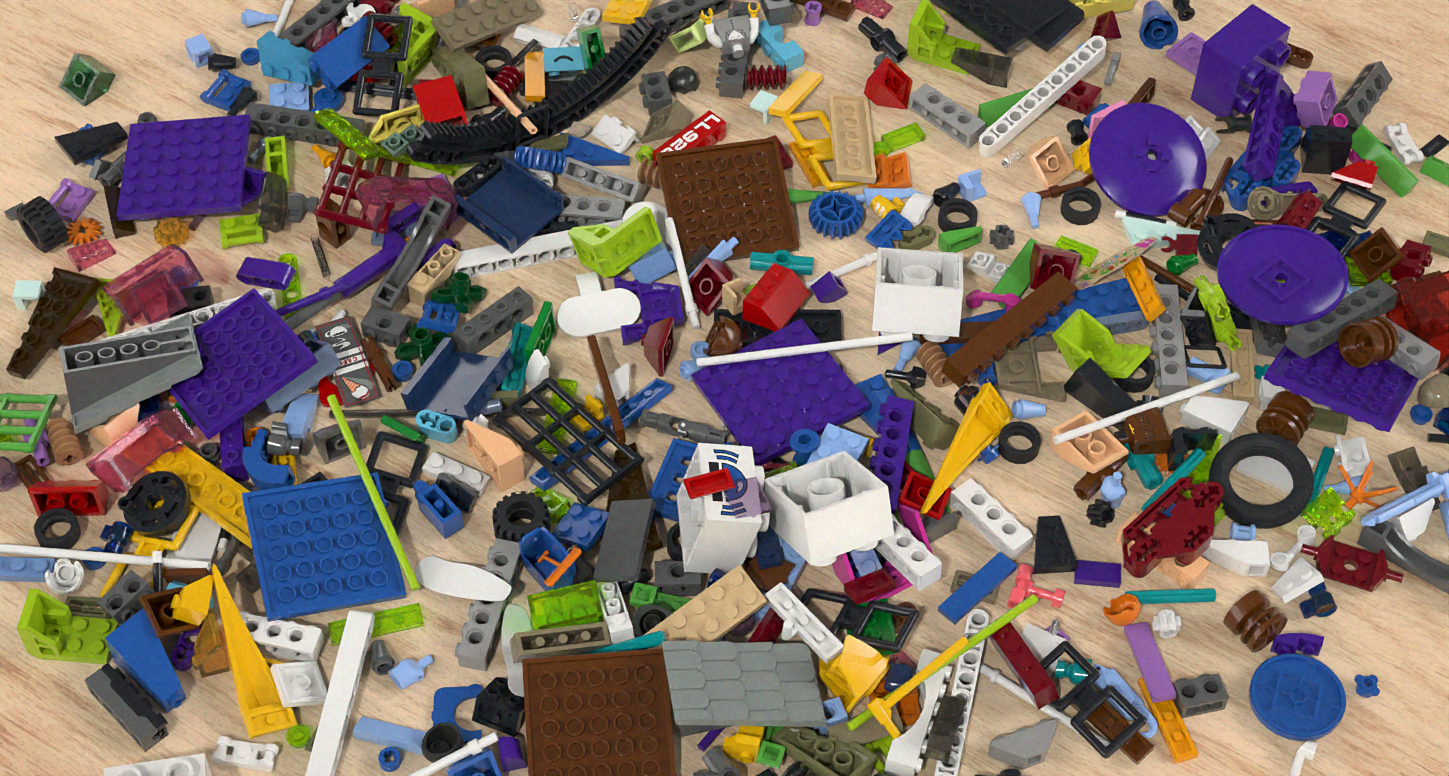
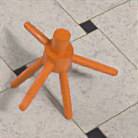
M1373 461L1369 462L1356 488L1342 465L1338 466L1352 491L1349 494L1350 499L1344 504L1349 510L1357 503L1361 505L1363 502L1378 509L1380 505L1369 500V498L1396 491L1398 488L1394 486L1370 492L1364 490L1373 475V471H1371L1374 464Z

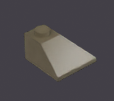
M679 100L651 114L640 142L644 144L675 136L691 124L694 114Z

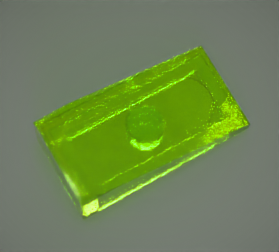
M536 487L531 491V493L535 494V497L540 496L543 502H546L550 521L558 525L570 509V501L550 489L543 491Z

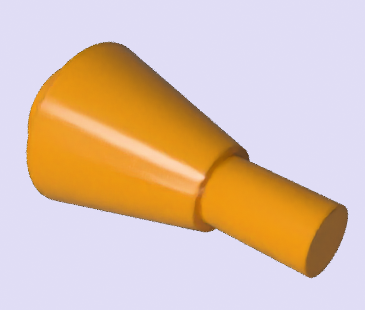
M318 144L312 146V151L318 155L324 169L334 162L337 153L322 149Z

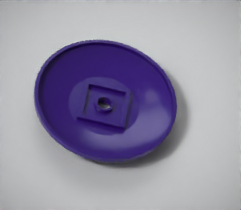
M1132 103L1121 106L1111 111L1102 119L1091 137L1089 162L1092 174L1104 194L1126 211L1150 217L1167 216L1175 202H1180L1192 188H1199L1201 190L1206 176V156L1203 145L1193 128L1182 117L1165 107L1150 103ZM1147 152H1152L1156 159H1149Z
M1265 225L1242 232L1225 246L1218 260L1217 279L1229 302L1246 315L1272 324L1297 325L1320 319L1340 304L1348 285V269L1339 251L1320 235L1290 225ZM1276 279H1284L1286 282L1280 283Z

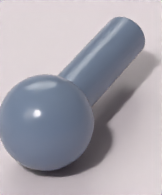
M264 138L258 141V148L247 158L250 164H254L266 152Z

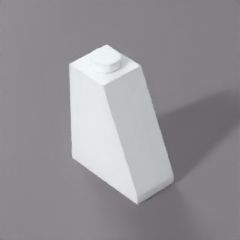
M1195 395L1191 397L1189 402L1185 401L1179 411L1182 414L1180 423L1191 429H1199L1201 427L1218 429L1216 441L1225 445L1231 441L1245 419L1250 403Z

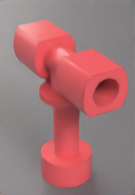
M1020 564L1015 579L1016 587H1012L1007 607L1012 609L1024 601V598L1034 594L1036 597L1052 601L1051 606L1061 608L1065 590L1056 588L1055 592L1034 587V581H1030L1033 567Z

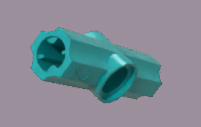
M778 250L774 254L751 252L750 270L767 271L775 263L793 270L795 274L812 275L814 257L794 256L787 250Z
M1128 443L1122 444L1129 451L1128 467L1130 470L1136 471L1144 488L1150 491L1161 485L1163 478L1155 465L1154 454L1134 455Z

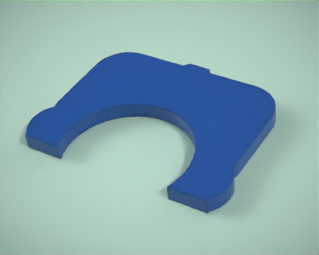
M472 684L468 687H443L438 689L434 694V705L431 715L433 726L445 722L456 725L463 736L464 744L475 738L481 739V729L469 731L461 728L456 723L454 715L457 707L462 702L476 698L482 691V686Z

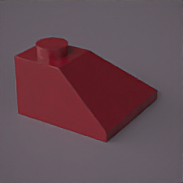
M1034 243L1029 262L1030 288L1037 289L1057 272H1060L1074 284L1081 255L1059 247Z
M706 257L689 279L694 303L697 304L706 316H709L721 301L722 284L733 280V273L720 260Z
M668 317L650 325L647 334H643L641 339V346H644V356L661 377L665 373L674 347V317Z

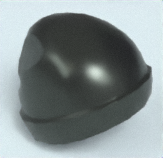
M446 722L431 727L422 739L421 750L424 757L434 763L463 748V736L460 729L456 725Z

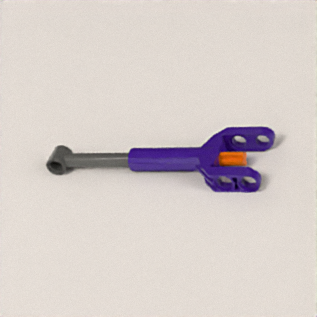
M414 202L391 216L387 223V232L384 234L382 250L333 282V285L344 281L347 289L332 295L330 299L325 301L322 299L305 306L284 320L289 328L294 330L339 298L347 299L390 270L410 238L409 236L403 240L398 233L417 221L422 208ZM448 238L442 239L430 247L416 271H419L444 243L456 249V244Z

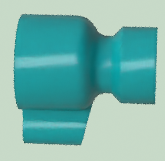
M1085 658L1092 665V659ZM1058 659L1054 678L1062 680L1068 678L1070 683L1078 685L1088 674L1076 662L1068 664L1067 661Z

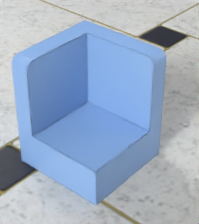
M980 169L958 175L957 184L960 186L959 194L962 199L974 201L986 197L987 192L980 183L982 173Z

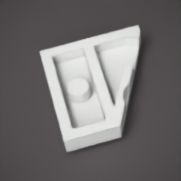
M1299 557L1271 588L1274 594L1285 604L1322 583L1324 579L1318 570L1303 557Z

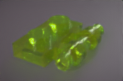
M1329 487L1302 511L1301 516L1315 530L1321 526L1325 530L1322 536L1324 539H1327L1331 534L1336 537L1341 532V528L1352 523L1356 512L1352 509L1344 512L1341 507L1345 502ZM1333 516L1337 521L1331 522L1329 518Z

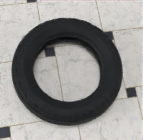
M1249 433L1232 439L1215 455L1209 470V482H1217L1224 489L1221 502L1223 503L1222 509L1225 510V515L1244 526L1255 524L1256 529L1275 528L1293 521L1305 510L1313 494L1314 475L1307 457L1295 444L1274 434ZM1252 456L1273 458L1283 464L1291 474L1293 489L1285 499L1276 504L1255 505L1240 498L1230 484L1229 474L1232 468L1239 461Z

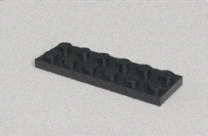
M714 309V322H720L719 316L721 315L731 319L739 326L741 332L740 340L743 341L741 348L775 332L744 320L743 312L732 315L728 309ZM799 309L787 324L789 325L802 318L821 343L842 341L841 310Z

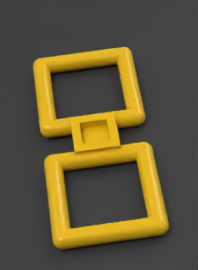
M823 110L792 113L786 118L782 117L784 124L801 149L812 148L815 154L808 156V161L827 190L867 184L843 180L831 182L819 164L820 161L833 160L830 121ZM819 118L830 137L805 141L793 121Z
M164 500L157 501L152 511L161 507ZM190 505L188 514L173 542L145 537L134 532L131 540L139 545L134 554L126 552L123 554L152 557L153 551L163 552L164 549L178 551L200 511L196 505ZM116 564L100 592L101 598L117 583L127 564ZM162 567V575L164 569H168L169 567ZM152 578L151 582L149 583V585L151 586L152 589H153V578Z

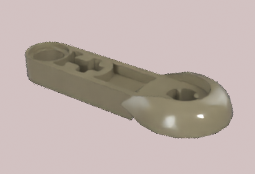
M1256 187L1247 197L1248 211L1256 219L1269 220L1280 213H1284L1296 194L1299 193H1279L1269 187ZM1312 193L1323 202L1317 212L1323 211V206L1328 201V197L1322 193ZM1262 200L1266 201V206L1261 205Z

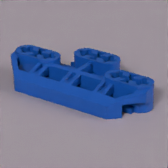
M1288 126L1283 128L1272 177L1257 182L1253 180L1242 167L1246 150L1231 166L1221 191L1223 194L1226 190L1230 205L1234 210L1242 212L1248 209L1247 197L1256 187L1265 186L1270 188L1296 182L1301 165L1295 159L1294 153L1299 148L1303 134L1299 127ZM1234 180L1238 181V185L1235 187V189H1232L1233 184L1231 183Z

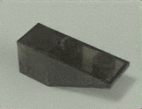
M959 47L955 48L951 63L988 85L1007 88L1012 75L1013 58Z
M943 695L930 730L925 757L949 763L967 701L955 696Z

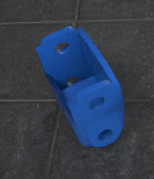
M537 527L523 536L519 542V549L527 572L550 597H561L568 593L573 586L576 574L575 561L552 587L545 585L544 580L558 566L546 560H543L541 563L537 562L540 556L548 550L549 554L547 556L561 563L569 554L566 549L544 527Z

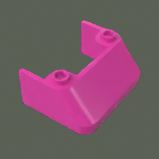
M903 504L898 505L897 507L904 524L903 527L908 528L911 534L918 541L924 543L927 550L932 553L918 510ZM846 553L838 555L837 560L832 563L835 575L844 586L845 583L855 579L853 573L858 569H851ZM887 560L882 567L896 581L895 589L862 603L889 598L912 586V584Z

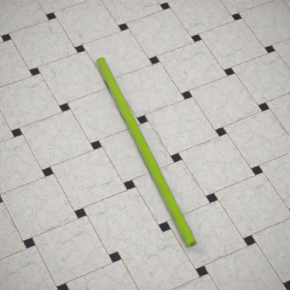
M330 395L327 397L328 403L412 591L420 589V585L335 395Z
M1032 594L967 639L969 644L925 680L1038 602V598ZM898 687L897 689H895L894 691H892L890 694H888L887 696H885V697L882 698V699H883V700H886L890 695H892V694H893L896 690H898L900 687ZM868 708L846 723V726L852 732L874 715Z

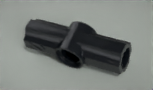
M868 16L863 18L858 24V30L870 40V44L875 51H883L885 54L893 55L898 61L897 63L903 61L907 55V49L895 40L891 29H883Z

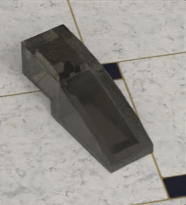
M268 171L266 172L258 209L261 210L258 226L276 233L284 230L288 205L286 179Z
M1414 446L1387 455L1392 469L1406 494L1427 484L1426 474L1429 471L1427 466L1422 467ZM1439 497L1434 498L1435 503L1432 511L1440 509Z

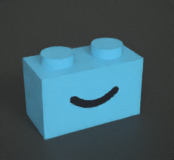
M580 46L543 48L545 72H549V76L561 75V71H568L569 73L575 70H584Z

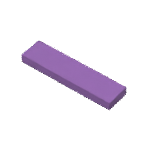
M1147 622L1124 626V633L1152 702L1176 699V691Z

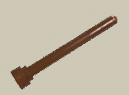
M1227 157L1200 215L1194 217L1190 224L1191 229L1201 231L1203 228V218L1206 219L1205 216L1209 215L1233 164V158Z
M1140 255L1146 268L1161 274L1184 290L1192 293L1194 287H1196Z

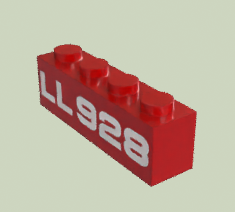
M710 110L653 151L655 167H657L656 153L712 146L722 141L726 137V122Z

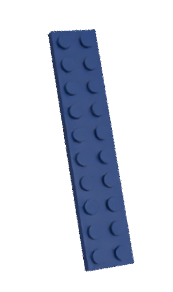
M1123 278L1076 290L1073 295L1075 297L1074 301L1068 307L1064 305L1054 318L1050 316L1040 329L1036 327L1030 337H1041L1048 331L1055 332L1076 309H1083L1093 318L1142 310L1127 279ZM1004 308L960 319V323L996 321L1006 313V310ZM1024 338L1021 339L1020 343L1028 341L1029 338H1027L1026 340ZM966 343L939 344V346L943 348V352L947 354L948 358Z

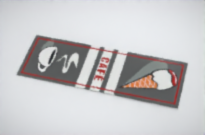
M350 316L315 326L319 339L330 343L341 363L333 373V377L345 408L380 398L381 396Z

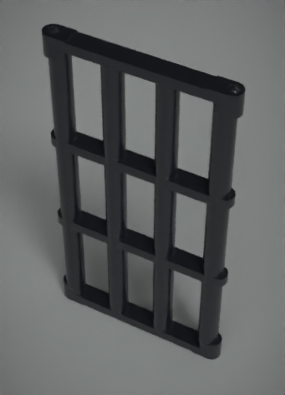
M551 376L492 419L493 424L503 429L522 447L524 452H528L550 472V476L558 479L577 497V500L583 506L589 505L594 499L641 465L645 460L644 457L638 452H634L626 444L618 445L613 430L604 426L585 409L582 403H578L563 390ZM549 388L572 409L562 416L539 394ZM532 400L555 422L544 428L522 407ZM516 413L538 434L528 441L505 419ZM579 414L600 434L590 441L569 422L576 415ZM562 427L583 447L572 453L552 433ZM545 439L566 459L555 466L535 446ZM607 439L631 461L621 468L597 446ZM590 452L614 474L604 481L582 462L580 458ZM573 465L597 487L589 494H586L563 471Z

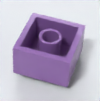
M1308 70L1305 78H1302L1299 92L1294 96V105H1296L1298 111L1297 117L1300 119L1302 127L1309 128L1310 125L1327 126L1338 100L1330 72Z

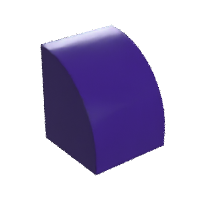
M830 271L810 286L817 300L821 303L835 302L848 294L841 279Z
M498 737L499 741L497 742L503 772L527 768L522 742L514 737Z

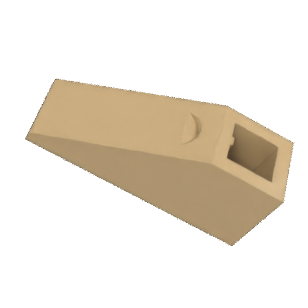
M444 243L407 283L409 300L423 307L425 301L431 300V291L436 287H443L445 285V280L450 276L461 256V252Z

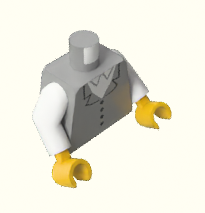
M757 2L756 10H751L750 3L748 4V12L751 14V18L748 15L715 19L712 20V23L710 20L713 16L712 9H708L709 17H706L702 10L700 19L706 24L704 28L708 41L716 48H719L722 54H733L734 58L743 57L744 52L750 50V44L754 43L759 33V18H757L760 7L759 3Z

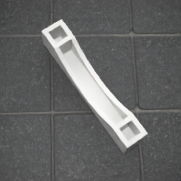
M923 649L916 674L941 653ZM949 664L918 685L923 700V711L912 728L892 741L886 759L884 774L891 776H914L915 772L920 774L923 759L920 756L921 753L926 754L929 745V740L926 739L927 734L932 736L935 721H932L933 716L938 717L941 703L938 700L939 698H944L947 688L944 681L950 680L953 667L949 666Z

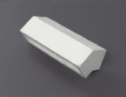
M521 24L517 27L513 38L516 42L525 45L535 39L539 42L535 47L543 49L560 47L566 36Z

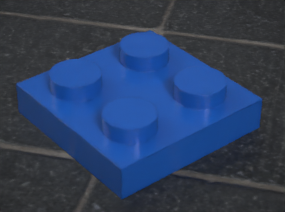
M574 502L551 534L560 543L590 552L605 531L609 512Z

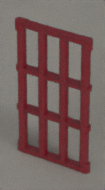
M341 139L338 144L335 160L330 165L331 170L328 179L322 187L323 192L320 201L315 206L314 215L385 234L388 229L387 223L391 211L395 207L394 201L398 189L402 185L401 179L405 167L409 163V157L404 155L393 157L388 151ZM347 149L359 152L354 167L342 164ZM366 155L378 157L374 172L362 169ZM386 160L398 163L394 177L382 175ZM339 172L351 175L346 188L334 185ZM359 177L371 180L366 194L354 191ZM379 183L391 186L387 199L375 196ZM331 193L343 196L338 212L326 209ZM351 199L363 202L358 218L346 215ZM372 204L384 207L379 223L367 220Z

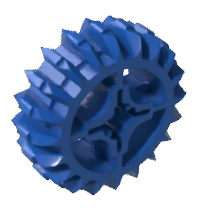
M519 146L516 148L513 159L523 168L561 174L566 167L568 156L560 152Z
M831 190L830 193L824 191L822 196L817 195L816 199L812 200L808 212L809 223H811L812 229H816L817 234L822 233L823 237L830 236L831 239L834 237L841 239L842 236L848 238L850 233L855 234L857 229H860L864 217L863 206H861L860 200H856L855 195L849 196L848 192L843 194L840 190L838 192Z

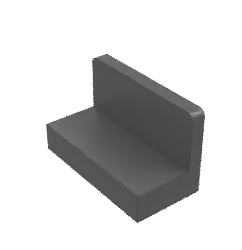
M944 509L940 521L932 517L921 520L929 544L957 528L958 513L956 511L949 514Z

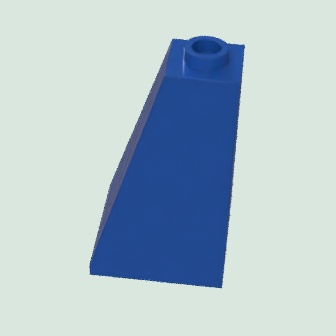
M143 608L105 637L114 662L164 711L169 713L172 709L182 704L186 699L182 685Z

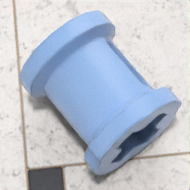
M1236 522L1231 523L1229 539L1239 541L1255 540V524L1244 526L1236 525Z

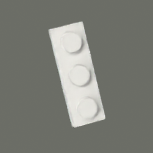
M436 452L431 454L422 467V472L437 479L438 474L444 472L480 491L479 498L491 483V476Z

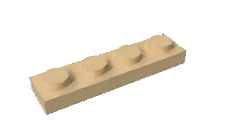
M1237 329L1236 336L1240 339L1242 345L1240 349H1237L1234 345L1236 351L1230 350L1231 373L1238 372L1240 379L1231 382L1232 400L1254 403L1255 379L1252 330Z

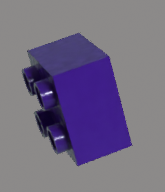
M1251 4L1203 43L1190 100L1217 117H1236L1240 113L1245 116L1249 115L1257 105L1262 80L1276 75L1284 78L1279 73V69L1291 53V47L1287 45L1291 27Z

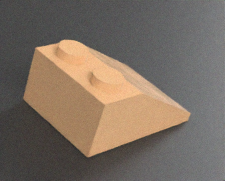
M1085 410L1051 429L1050 447L1064 461L1094 474L1129 454V451L1106 428L1056 445L1053 442V436L1097 421Z
M464 421L467 448L502 492L525 480L524 470L526 468L522 459L524 453L519 445L515 446L509 438L474 422Z

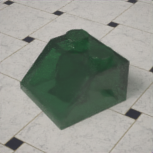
M74 53L59 87L80 104L87 106L109 91L116 74L91 55Z

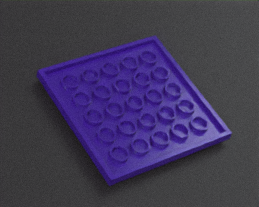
M250 115L130 124L116 215L118 220L241 211L251 126Z
M253 288L194 329L203 369L197 375L171 385L168 391L209 440L318 363V360L258 291Z
M801 318L740 349V351L734 352V354L818 344L821 342ZM828 351L711 365L691 374L692 382L740 446L752 447L755 466L765 464L792 450L789 440L791 435L798 430L810 429L821 435L828 423L838 426L870 409L869 402Z
M1338 341L1305 360L1284 345L1263 378L1272 385L1284 387L1293 394L1305 396L1314 403L1326 405L1335 412L1347 414L1356 421L1368 423L1374 426L1375 429L1390 432L1419 381L1417 377L1409 374L1390 360H1384L1361 368L1353 367L1342 357Z

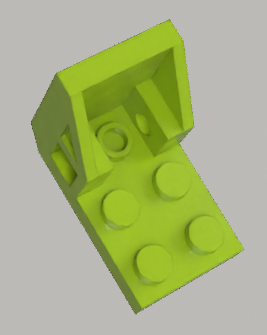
M921 0L909 24L907 53L913 60L969 75L979 54L981 44L946 35L945 21L930 1Z
M403 2L399 6V15L411 16L413 18L407 60L397 61L398 72L404 74L403 87H407L431 61L433 56L432 49L436 48L438 42V32L431 24L432 17ZM399 23V35L401 37V40L403 36L404 23Z
M644 206L614 229L605 224L573 227L568 231L580 264L604 278L616 276L663 241L652 211L647 206Z
M1076 309L1052 334L1069 369L1073 372L1091 358L1110 378H1128L1152 352L1148 345L1116 344L1110 331L1083 309Z
M30 588L17 631L27 653L38 659L105 665L109 663L111 657L105 637L120 625L113 619L72 616L67 605L39 589Z

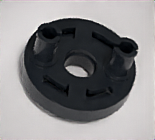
M1226 213L1216 217L1207 215L1205 216L1206 219L1203 218L1204 226L1199 233L1197 246L1202 261L1210 269L1217 271L1218 260L1224 249L1222 246L1225 241L1232 240L1242 232L1257 227L1250 218L1237 213Z
M157 471L147 474L136 481L126 496L119 499L117 505L123 511L127 524L135 532L145 537H158L173 531L183 522L190 509L191 494L188 486L176 474L167 471ZM164 500L159 509L152 511L157 501Z

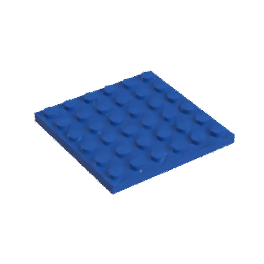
M378 472L370 473L386 509ZM361 475L242 493V502L267 622L406 598L407 594L399 561Z

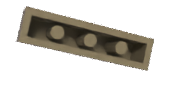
M607 622L518 632L510 639L513 664L522 663V659L579 655L611 644Z

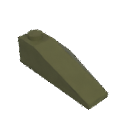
M892 379L890 383L897 397L914 401L911 424L916 434L923 440L922 444L932 450L934 448L941 450L949 448L960 423L952 417L948 418L941 414L942 410L925 401L926 398L906 383Z
M784 726L772 736V740L776 744L786 747V754L795 762L801 761L800 767L806 766L808 768L807 773H812L814 776H869L877 761V755L857 743L851 742L850 745L837 741L836 737H822L816 735L815 731L803 727Z

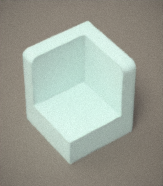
M760 90L750 103V108L762 112L763 123L767 125L774 116L768 113V108L778 96Z
M16 280L12 298L17 310H26L28 299L37 300L39 297H43L46 292L42 281Z

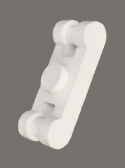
M1405 122L1397 123L1396 126H1384V135L1390 146L1393 147L1392 149L1398 160L1404 166L1409 165L1410 162H1423V153L1417 149L1407 131Z
M220 736L216 744L218 747L217 751L213 753L211 760L219 765L271 772L274 767L273 759L277 756L279 747L271 743L263 745L231 740L228 737ZM227 750L233 751L232 755H227ZM259 755L264 756L261 760L258 759Z

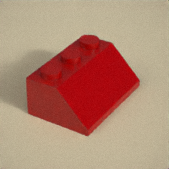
M773 263L744 298L743 319L776 332L789 323L810 296V292L793 270Z
M105 480L36 482L28 487V494L38 517L49 509L54 508L68 509L75 516L106 515L109 491Z

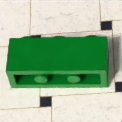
M595 24L576 29L585 74L587 73V68L592 69L593 63L598 64V59L604 58L605 49L601 30Z

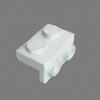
M606 114L591 133L614 151L621 154L626 152L633 141L637 143L640 141L635 136L637 133L628 125L626 128L622 127V121L615 116L610 118Z
M1337 435V444H1333L1336 457L1341 456L1342 461L1337 462L1338 466L1342 465L1349 478L1360 475L1362 479L1370 462L1364 436L1341 441L1340 435Z

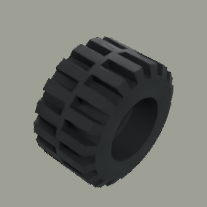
M38 196L17 208V218L23 231L40 251L47 253L68 240V232L62 218L45 198Z
M521 491L520 494L513 492L509 497L505 495L502 497L503 501H498L496 503L497 508L493 509V527L495 538L519 543L523 536L537 527H544L549 532L551 531L547 504L543 502L540 496L535 497L534 493L526 494V491ZM518 519L531 520L530 523L522 526L512 524Z

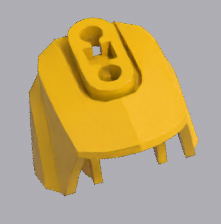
M848 635L845 637L841 654H838L827 664L819 658L818 676L829 688L833 696L840 698L846 713H849L864 697H868L889 669V657L886 654L882 656L877 650L866 643Z

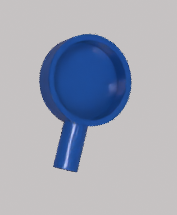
M326 87L318 90L313 97L315 107L310 111L325 114L339 111L344 105L342 92L339 89L332 92L330 88Z

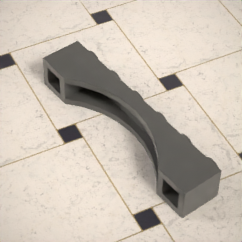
M432 195L404 249L372 296L371 306L374 305L393 311L405 291L407 283L412 279L448 218L451 210L450 203Z
M1387 520L1377 523L1375 526H1364L1357 544L1377 554L1380 549L1384 550L1386 560L1449 594L1448 564L1442 563L1420 551L1399 532L1394 524Z

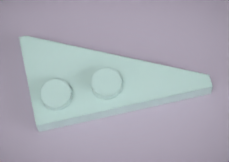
M1123 216L1121 220L1131 246L1149 237L1157 238L1147 249L1169 246L1167 240H1161L1163 236H1168L1175 240L1176 234H1198L1199 236L1200 233L1198 230Z

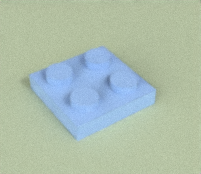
M297 82L269 84V105L310 111V85Z

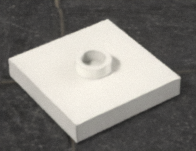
M317 661L272 664L270 670L283 708L325 703L328 691Z

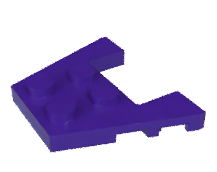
M614 277L615 289H626L638 295L641 307L642 323L621 325L623 346L641 340L643 334H647L650 325L668 317H674V327L684 323L678 285L657 282L646 284L639 283L637 279L626 281L622 280V277Z

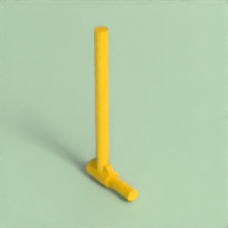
M962 636L886 700L874 698L866 705L893 739L902 736V734L891 720L892 710L890 708L969 644L966 637Z

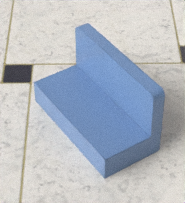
M663 242L628 266L634 278L639 283L646 284L676 269Z

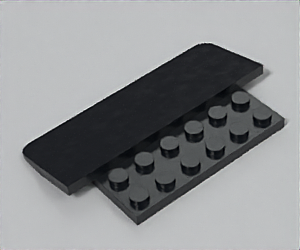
M929 0L1006 55L1028 40L1048 52L1084 19V11L1069 0Z

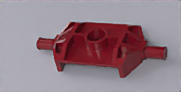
M1332 534L1320 547L1315 548L1304 543L1302 544L1300 553L1314 556L1313 560L1316 562V569L1322 574L1323 578L1369 592L1375 591L1387 579L1399 583L1402 582L1404 574L1390 571L1384 550L1380 549L1378 554L1334 541L1335 535ZM1350 564L1354 566L1356 570H1347L1344 565Z

